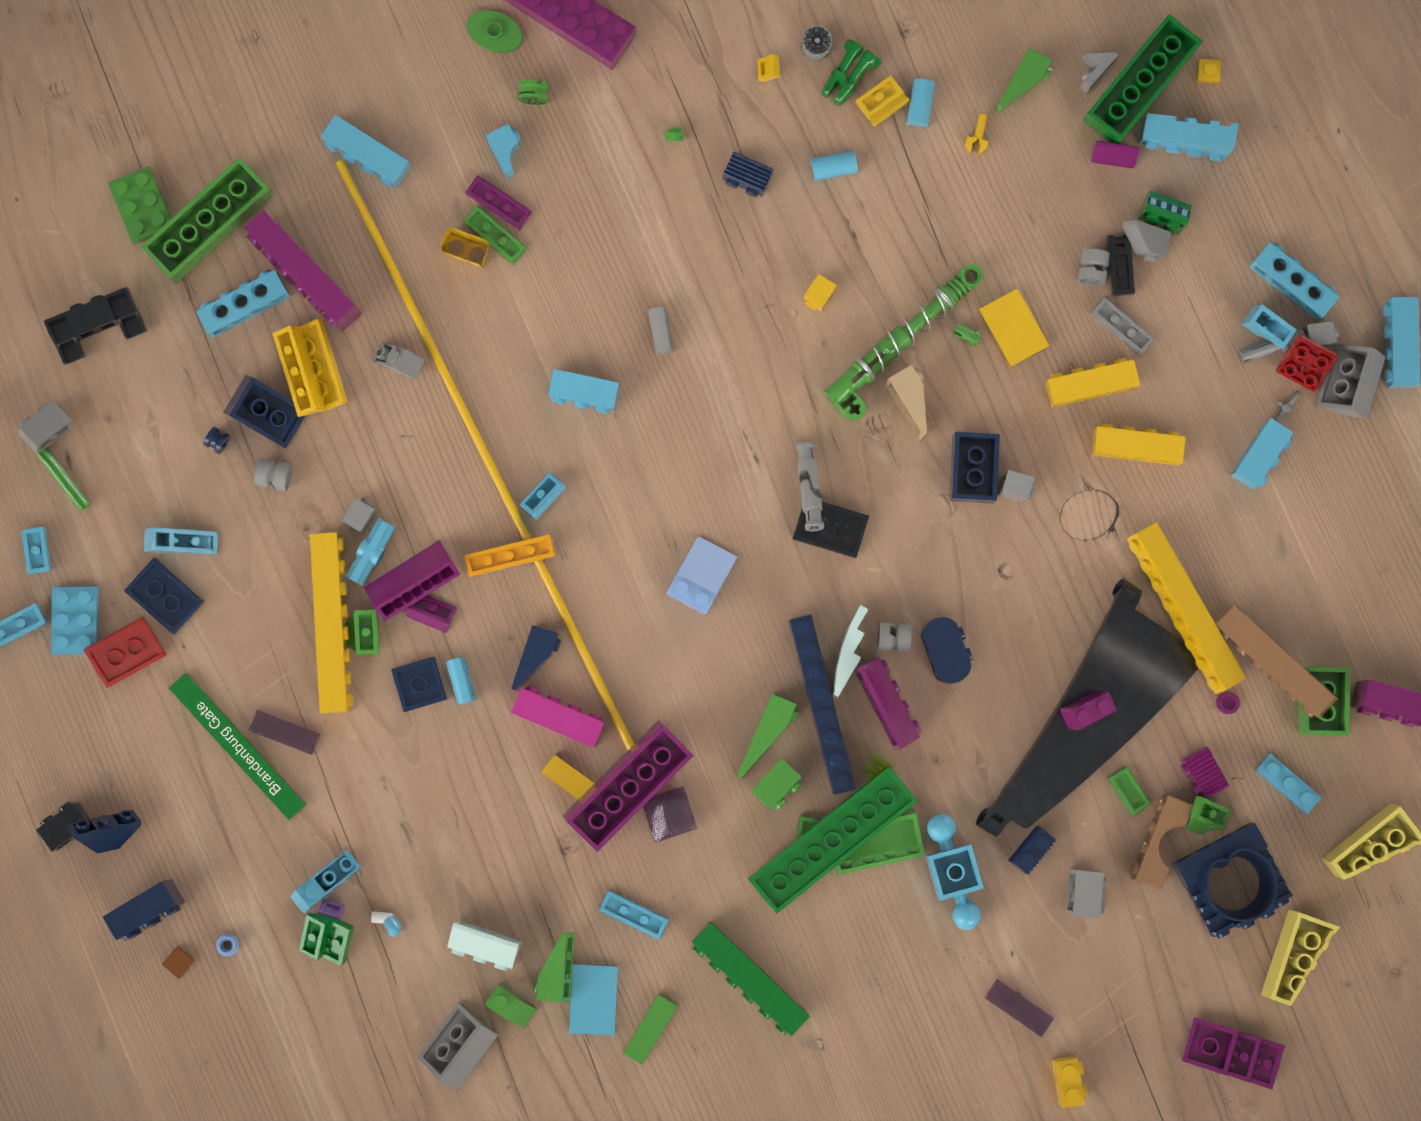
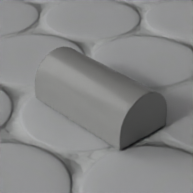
M663 306L649 309L648 313L655 353L658 355L673 353L674 347L667 310Z

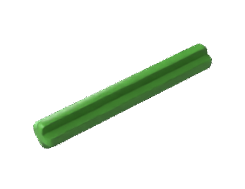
M45 448L37 455L76 507L81 511L86 509L90 502L48 448Z

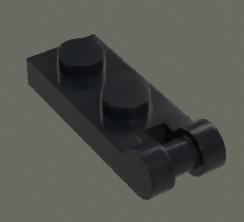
M1122 234V237L1107 235L1106 244L1110 253L1111 295H1134L1132 249L1126 234ZM1122 245L1123 250L1116 251V246Z

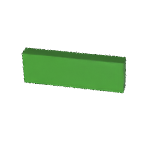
M478 205L463 220V223L480 238L485 239L489 246L512 265L527 250L526 246Z
M658 994L623 1054L643 1065L678 1005Z

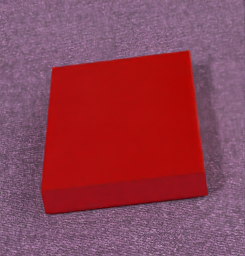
M144 616L84 648L85 654L106 688L166 656L165 650Z

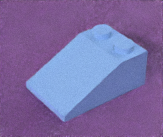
M698 536L669 587L667 595L707 615L737 556Z

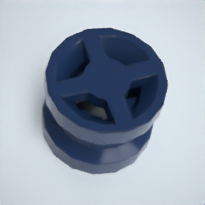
M214 426L206 435L203 445L212 447L214 452L221 454L228 445L231 436L227 433H221Z

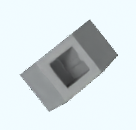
M385 342L380 343L372 362L414 380H416L425 361L407 349Z

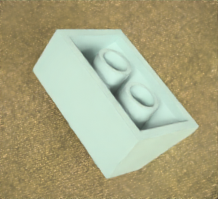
M457 920L453 923L447 947L452 949L451 953L464 957L466 953L474 956V961L486 964V961L495 963V968L507 971L508 968L512 969L514 967L522 941Z

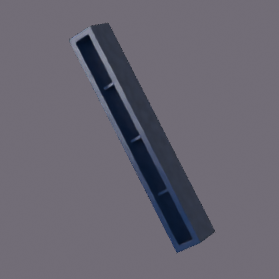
M812 615L790 619L789 625L832 795L855 790Z

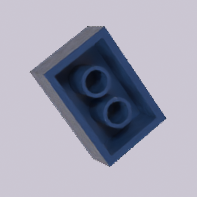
M955 432L952 435L949 501L991 504L997 501L1000 434Z
M165 880L104 915L103 919L115 940L124 939V941L140 935L142 933L140 929L151 928L162 921L160 917L164 916L165 918L180 911V905L184 904L185 901L173 880Z

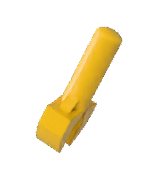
M984 113L979 115L975 134L972 137L967 136L965 146L969 154L972 150V144L976 140L980 146L978 156L987 149L989 141L984 140L983 134L988 116Z

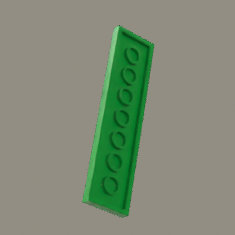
M888 765L749 876L748 880L777 914L918 801Z

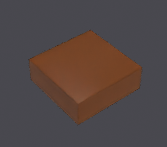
M177 946L162 965L180 979L195 960Z

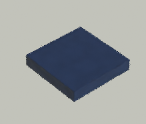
M435 657L391 669L404 713L447 700Z

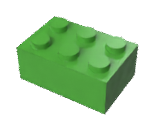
M1305 667L1338 699L1320 718L1316 716L1309 717L1301 709L1304 705L1298 701V735L1350 736V668Z

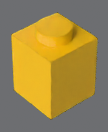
M818 274L804 294L803 300L806 301L805 305L814 311L817 309L822 311L836 291L837 285L821 274Z

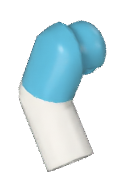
M372 911L371 923H383L390 936L395 937L399 935L401 924L394 914Z

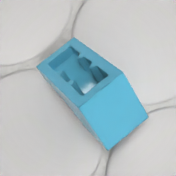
M508 123L485 135L506 179L514 176L512 158L516 150L520 149L518 141L521 140L516 128L511 129Z
M1263 304L1253 306L1241 323L1256 336L1271 341L1281 349L1286 347L1297 331Z

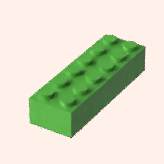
M239 157L147 240L141 248L177 284L273 196V193Z

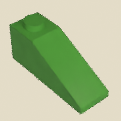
M1029 48L999 102L996 111L1000 113L1039 86L1042 79L1047 80L1052 71V68L1049 67L1052 60Z
M574 932L562 933L538 976V981L535 983L536 1000L551 1002L570 1001Z

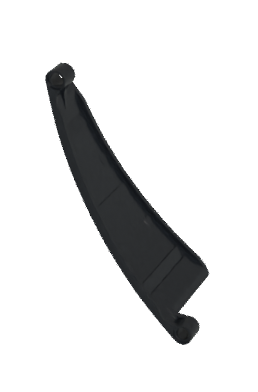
M1124 578L1115 585L1112 592L1114 596L1112 606L1047 723L1002 789L998 798L990 807L983 809L978 815L976 826L994 837H997L1003 831L1010 820L1027 829L1059 804L1141 730L1199 669L1194 656L1187 649L1185 641L1136 610L1142 596V590ZM1096 690L1109 692L1116 708L1114 713L1078 731L1068 729L1060 712L1061 708L1076 702V700H1080V698H1084V696H1088V694H1092Z

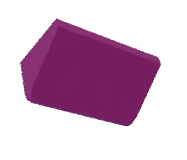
M1096 141L1092 148L1091 162L1134 168L1140 148L1131 145Z
M425 596L407 607L406 617L447 633L457 608L432 597Z

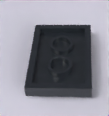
M822 502L823 510L821 511V517L825 525L824 529L807 531L805 530L806 515L803 509H801L792 540L851 558H857L869 515Z

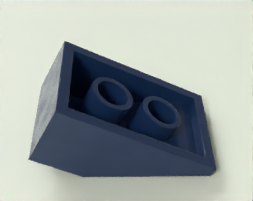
M245 375L223 412L285 449L305 417H298L293 401L248 375Z

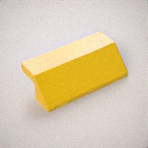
M316 319L302 326L290 325L272 333L298 417L331 410L348 403L323 319Z

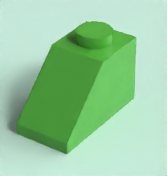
M502 984L496 987L485 1003L487 1007L522 1028L526 1026L536 1011L534 1006Z

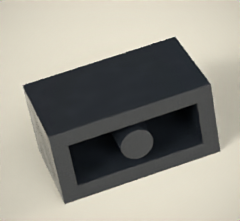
M79 802L65 803L58 809L60 812L57 815L46 817L40 822L42 826L36 829L51 852L60 850L75 839L67 828V824L90 819Z

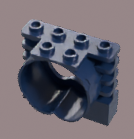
M1250 822L1171 863L1182 885L1187 889L1191 900H1193L1196 910L1199 912L1211 937L1217 936L1218 939L1228 935L1230 933L1229 930L1233 927H1242L1243 930L1255 924L1254 920L1260 917L1266 919L1274 915V910L1289 903L1288 898L1293 896L1286 885L1285 879L1282 878L1279 868L1274 863L1273 857L1270 855L1267 849L1268 846L1256 823ZM1233 857H1241L1247 860L1257 872L1259 879L1258 892L1254 900L1246 907L1238 910H1227L1218 906L1211 899L1208 890L1209 874L1212 868H1223L1227 866Z

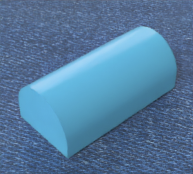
M927 79L913 80L906 124L928 128L935 87L933 81Z
M854 150L810 159L814 181L858 172Z
M549 472L520 503V506L535 520H538L567 487Z
M459 657L446 661L457 705L476 701L477 698L466 658Z

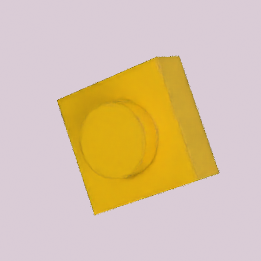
M771 54L757 59L758 81L766 82L780 77L779 55Z
M1199 59L1196 82L1219 84L1221 60Z

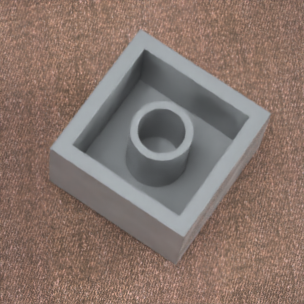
M1070 868L1066 914L1100 919L1101 914H1104L1105 900H1102V891H1106L1107 878L1104 877L1103 872Z

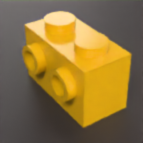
M1074 1055L1051 1059L1059 1105L1062 1108L1085 1105L1084 1098H1088L1086 1085L1082 1084L1081 1075H1084L1082 1061H1078V1058Z

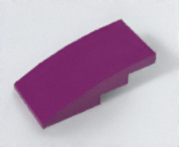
M1194 1017L1182 1061L1273 1090L1285 1045Z

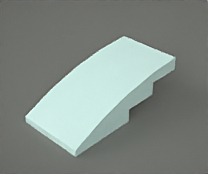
M862 605L857 608L846 630L838 653L832 696L835 698L840 695L861 657L854 654V651L865 634L857 629L868 611Z

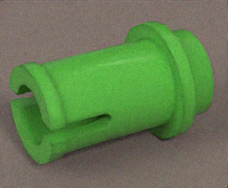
M958 323L953 336L970 343V346H977L982 334L979 333V330L974 331Z

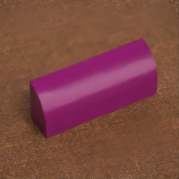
M439 540L371 582L364 589L373 607L385 622L456 578L460 573Z

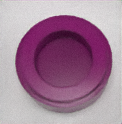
M1232 692L1221 693L1216 699V707L1223 714H1233L1240 706L1238 696Z

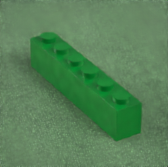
M711 921L692 940L694 944L692 949L701 957L706 955L711 960L709 965L716 972L723 971L728 976L725 980L734 989L737 986L744 991L742 996L750 1004L755 1002L761 1008L758 1011L767 1020L771 1017L777 1023L775 1027L784 1036L788 1033L792 1037L810 1017L797 1002Z

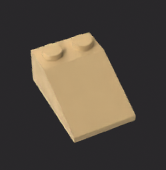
M910 365L888 378L885 386L920 442L927 434L924 386L922 382L924 378L918 368L914 369Z

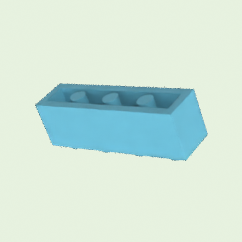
M334 115L321 135L324 146L334 153L336 150L343 154L342 158L351 164L354 162L361 165L360 169L370 176L372 174L380 177L379 181L389 188L391 185L398 188L411 168L408 160L337 115Z
M1391 297L1383 306V316L1386 317L1383 336L1387 338V347L1384 349L1385 360H1387L1384 380L1387 382L1388 388H1415L1420 385L1419 297Z

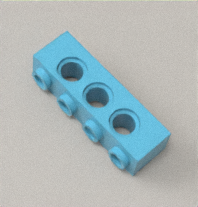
M1269 242L1249 267L1316 321H1319L1339 299L1335 289L1321 283L1319 277L1315 273L1306 271L1301 267L1302 264L1296 258L1287 256L1281 246ZM1274 262H1279L1282 265V271L1274 268ZM1292 275L1297 276L1299 278V285H1296L1291 281ZM1309 289H1312L1317 293L1316 299L1311 298L1309 296Z
M275 269L272 271L266 270L259 274V278L256 280L245 281L239 285V289L233 292H224L220 295V299L214 302L208 301L200 306L196 313L210 337L214 338L291 297ZM259 288H267V293L264 296H257ZM246 297L247 304L243 307H238L239 299ZM220 309H228L226 316L218 317Z

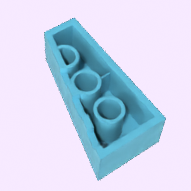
M1147 113L1143 119L1139 144L1144 145L1146 149L1156 150L1157 148L1166 149L1168 153L1178 154L1183 152L1188 153V156L1194 158L1204 156L1209 157V160L1215 162L1225 160L1235 149L1239 123L1231 122L1229 127L1219 125L1220 121L1210 120V122L1202 124L1196 118H1184L1182 121H1177L1178 118L1176 116Z

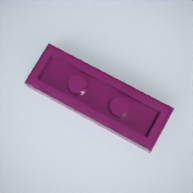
M478 175L465 192L468 197L519 231L532 214L531 210Z

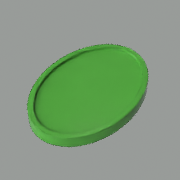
M493 10L478 11L472 14L467 21L469 35L474 42L486 50L508 53L516 50L522 43V32L518 24L501 12Z

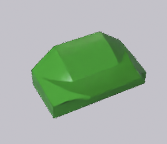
M375 609L354 610L352 618L345 622V626L349 627V640H346L347 647L354 650L356 655L380 654L377 611Z
M1196 796L1186 829L1200 835L1214 829L1224 831L1231 809Z

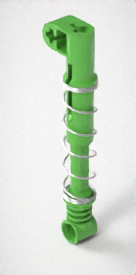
M974 264L967 265L952 277L946 285L935 288L933 290L935 299L928 306L924 307L918 303L922 310L911 321L903 317L906 325L902 329L897 326L893 331H887L888 335L876 346L872 344L873 348L861 359H855L852 362V367L823 392L830 403L846 420H859L866 412V405L856 392L866 383L873 382L876 379L875 375L883 373L884 367L893 359H899L900 353L908 346H914V335L919 330L930 332L931 319L934 317L945 318V309L953 311L957 307L959 299H962L967 292H970L982 281L983 272L981 268ZM967 271L974 274L975 279L973 282L966 280L965 274ZM944 310L943 317L937 316L940 311ZM928 323L929 329L927 331L922 330L921 328ZM878 356L879 360L871 367L868 366ZM861 371L863 374L852 383L851 379ZM850 397H852L854 400L850 403V405H856L858 407L856 409V412L858 414H850L849 411L851 410V407L846 406L843 409L841 405Z

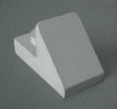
M1116 52L1084 54L1081 60L1090 69L1081 78L1083 83L1080 88L1087 93L1115 62L1118 54Z

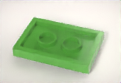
M149 166L108 182L133 244L151 238L171 219Z

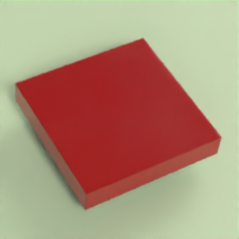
M1299 333L1276 368V372L1315 393L1338 358V354Z

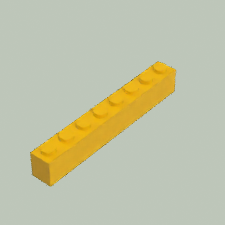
M1156 522L1127 538L1131 551L1137 556L1142 570L1149 577L1152 588L1161 598L1164 609L1170 614L1175 628L1182 635L1187 649L1194 656L1196 665L1202 670L1210 689L1215 694H1218L1246 679L1158 523Z
M337 532L310 534L319 711L322 714L350 712V707H353L352 693L349 694L348 685L352 684L351 671L347 670V662L351 661L350 649H346V640H349V627H345V618L348 617V606L344 604L343 595H347L346 582L342 581V573L346 572L345 560H341V551H344V539L340 538V534Z

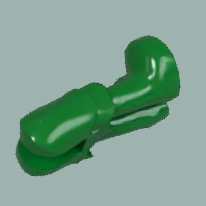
M850 39L844 45L846 50L844 58L837 68L835 65L822 90V95L826 98L829 97L835 87L841 90L834 100V104L837 106L844 104L852 95L857 82L869 68L877 69L882 63L872 52L867 49L864 51V48L859 43ZM862 54L859 62L849 77L846 78V72L855 59Z

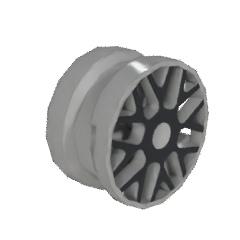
M816 25L808 28L803 34L801 45L805 56L811 60H821L828 56L832 46V35L823 26Z

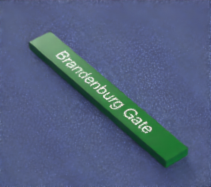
M184 673L169 687L170 691L288 820L294 817L306 805L187 673Z

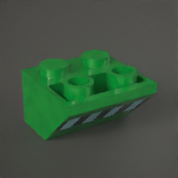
M1149 191L1145 196L1137 220L1171 232V235H1179L1188 225L1192 205Z

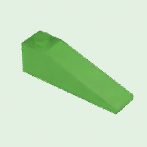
M771 695L738 772V778L742 779L784 732L790 722L795 723L799 710L796 709L797 704L777 695Z

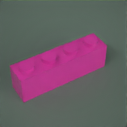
M530 686L527 687V690L521 688L511 711L512 714L595 748L605 725L604 722H601V716L592 712L588 716L580 713L582 708L570 703L568 707L560 704L561 699L551 695L544 698L539 695V690Z

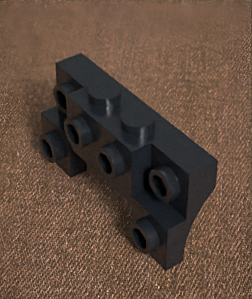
M127 287L105 296H94L88 303L72 305L69 308L70 310L44 320L46 329L64 365L86 357L80 340L116 325H120L127 340L147 332L141 313L137 309L131 292Z

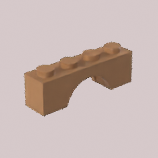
M1169 795L1159 798L1155 810L1158 812L1155 819L1150 820L1147 828L1149 835L1147 840L1142 841L1139 848L1140 858L1134 862L1131 868L1132 879L1161 890L1169 868L1163 863L1159 854L1160 840L1168 830L1186 826L1193 805Z

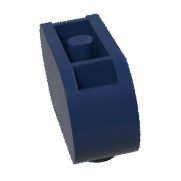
M939 617L931 620L923 628L921 638L935 678L946 684L962 681L969 674L972 666L970 661L973 660L970 649L965 648L963 642L966 639L963 628L958 627L957 623L950 618Z

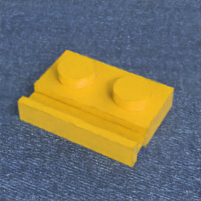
M890 75L858 98L855 103L872 123V126L876 127L908 104L910 100Z

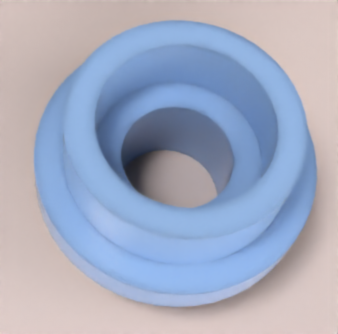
M227 933L217 939L216 949L221 955L232 956L238 951L239 941L235 935ZM227 940L232 943L230 949H227L224 946V943Z

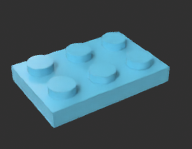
M52 587L51 654H85L84 648L98 641L99 587Z

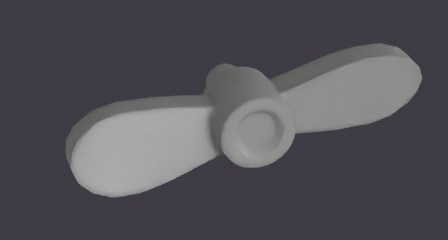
M1299 391L1293 394L1288 403H1283L1281 400L1278 402L1281 406V412L1276 416L1275 421L1278 422L1284 413L1288 414L1292 410V405L1301 396Z

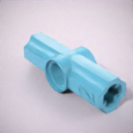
M378 518L369 536L360 544L356 552L357 557L345 577L363 586L374 566H377L385 553V546L396 528Z

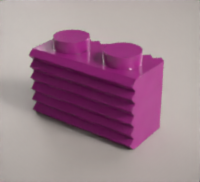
M1099 690L1060 709L1068 729L1077 731L1116 711L1109 692Z
M1208 746L1202 747L1180 759L1183 763L1180 765L1181 770L1186 777L1190 776L1194 784L1191 787L1196 796L1207 799L1229 787Z

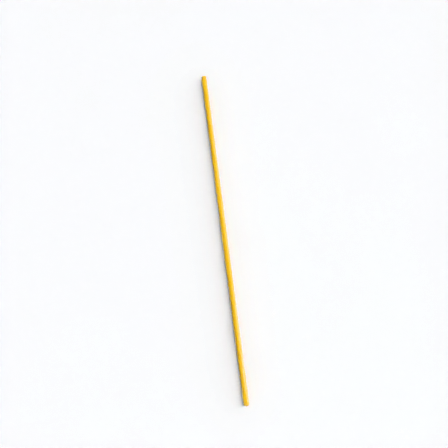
M344 160L337 161L335 164L523 541L532 539ZM535 561L534 563L627 750H629L634 745V742L544 561Z

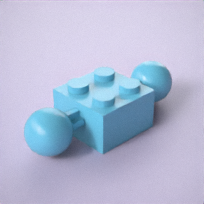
M937 814L929 820L927 831L934 841L939 842L941 851L925 856L937 899L941 901L955 897L957 905L952 913L955 925L962 930H972L981 921V911L975 903L969 901L967 893L984 888L971 844L954 847L952 842L956 832L954 820L949 815Z

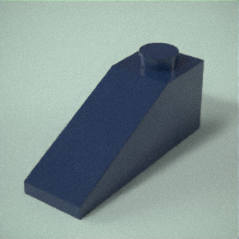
M532 625L511 687L512 690L518 691L553 655V652H558L561 644V639H558V633Z

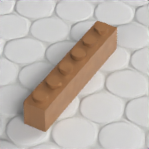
M1234 605L1216 624L1220 628L1219 631L1222 637L1227 641L1231 638L1237 644L1235 646L1236 650L1243 656L1248 654L1253 659L1251 663L1258 670L1262 671L1264 669L1270 674L1268 679L1277 687L1281 684L1287 690L1285 692L1287 697L1293 702L1298 700L1304 705L1301 709L1309 717L1316 716L1320 718L1338 699L1238 606Z

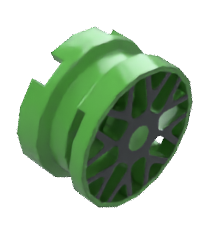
M523 79L519 81L518 88L520 93L517 96L518 101L530 105H544L548 103L546 92L549 91V84L547 82L541 81L539 83L536 82V79Z

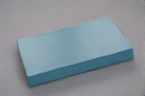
M573 964L569 1033L615 1035L618 966Z

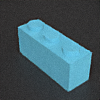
M554 369L548 396L552 399V402L565 405V402L574 403L576 408L587 409L588 406L596 408V412L608 414L609 411L614 412L620 385L613 381Z
M1272 418L1265 421L1230 476L1251 490L1258 488V486L1262 487L1269 478L1266 475L1269 469H1274L1281 459L1278 457L1282 450L1286 451L1292 443L1290 437L1294 432Z

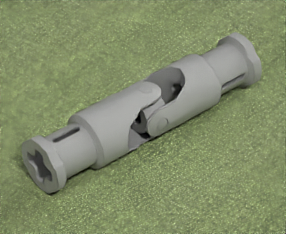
M810 441L796 444V451H798L799 456L797 466L802 509L806 515L805 530L819 531L824 529L825 525L821 517L823 507L817 460L814 459L813 450L815 449V443Z

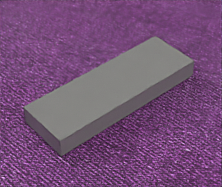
M1106 297L1090 313L1095 320L1139 357L1155 340L1154 337Z

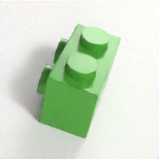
M781 759L751 792L771 812L774 809L778 811L787 802L785 798L790 792L794 794L802 786L800 782L803 779L787 762Z

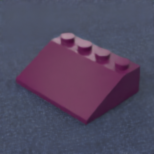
M878 657L856 668L854 672L894 749H902L919 739L921 728L916 720H911L908 714L911 712V709L906 700L901 701L898 695L901 690L895 679L891 681L887 674L890 672L886 661H881Z

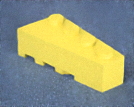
M1390 803L1325 855L1322 860L1335 877L1346 880L1369 869L1370 866L1379 862L1382 863L1398 853L1406 852L1415 845H1421V833L1401 806Z
M1288 910L1261 996L1291 1006L1306 983L1305 979L1310 971L1316 967L1321 953L1327 949L1330 944L1328 942L1340 927L1297 911Z

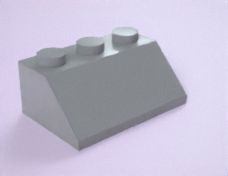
M1334 344L1333 352L1338 354V358L1323 380L1316 406L1347 417L1367 419L1386 357L1372 347Z
M458 1003L424 1048L418 1059L440 1082L458 1090L497 1038L498 1034L486 1022Z

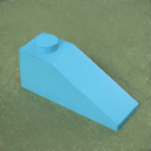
M155 527L145 529L144 552L217 554L218 532Z

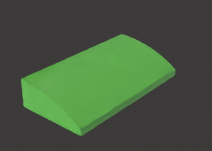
M906 810L836 866L837 875L925 856L915 810Z

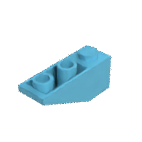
M346 850L297 888L290 898L305 914L359 870L361 866L349 851Z

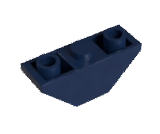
M125 810L112 815H101L98 818L79 820L67 824V828L77 841L98 854L120 849L141 826V820L133 810Z

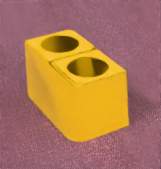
M454 228L446 230L440 246L443 255L483 268L490 249L485 239ZM453 240H460L464 244V250L459 255H454L449 251V244ZM474 247H480L485 252V256L480 262H474L469 257V253Z

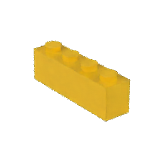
M1127 358L1115 360L1112 365L1106 366V363H1099L1093 365V369L1086 371L1084 368H1077L1071 370L1072 374L1063 376L1061 372L1050 375V379L1045 382L1051 408L1137 389L1140 386L1135 361H1127Z
M1105 423L1100 424V426L1093 430L1092 456L1176 466L1183 463L1186 437L1179 436V432L1167 431L1166 434H1160L1155 429H1144L1143 432L1135 431L1136 428L1131 426H1122V429L1113 428L1114 425Z

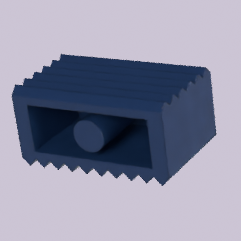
M733 151L723 173V180L726 181V185L737 189L739 186L745 189V193L752 197H757L758 195L763 197L774 169Z
M1035 826L1008 861L1022 873L1030 874V871H1033V867H1036V864H1039V860H1042L1041 857H1045L1044 853L1050 850V846H1053L1056 839L1040 826Z

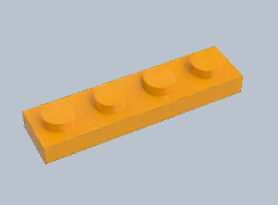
M548 534L467 554L464 557L468 575L473 577L555 557L556 553L552 536Z

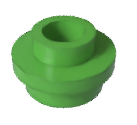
M668 128V132H663V135H666L665 141H683L685 132H681V128Z

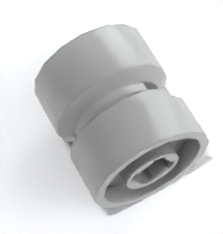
M1083 249L1080 258V264L1083 267L1079 268L1077 281L1090 286L1106 285L1108 272L1105 268L1109 266L1110 253L1099 249Z
M261 457L256 467L254 484L265 488L272 485L274 490L286 492L291 482L293 465L282 461L275 464L274 460Z
M879 622L877 650L890 652L892 648H895L896 652L909 653L911 624L898 623L897 626H893L892 623Z

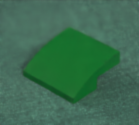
M308 913L306 914L298 951L315 960L324 957L342 966L347 960L354 926L329 916Z

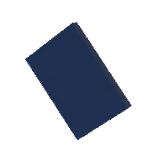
M154 557L124 590L126 594L173 635H176L204 603L197 594Z

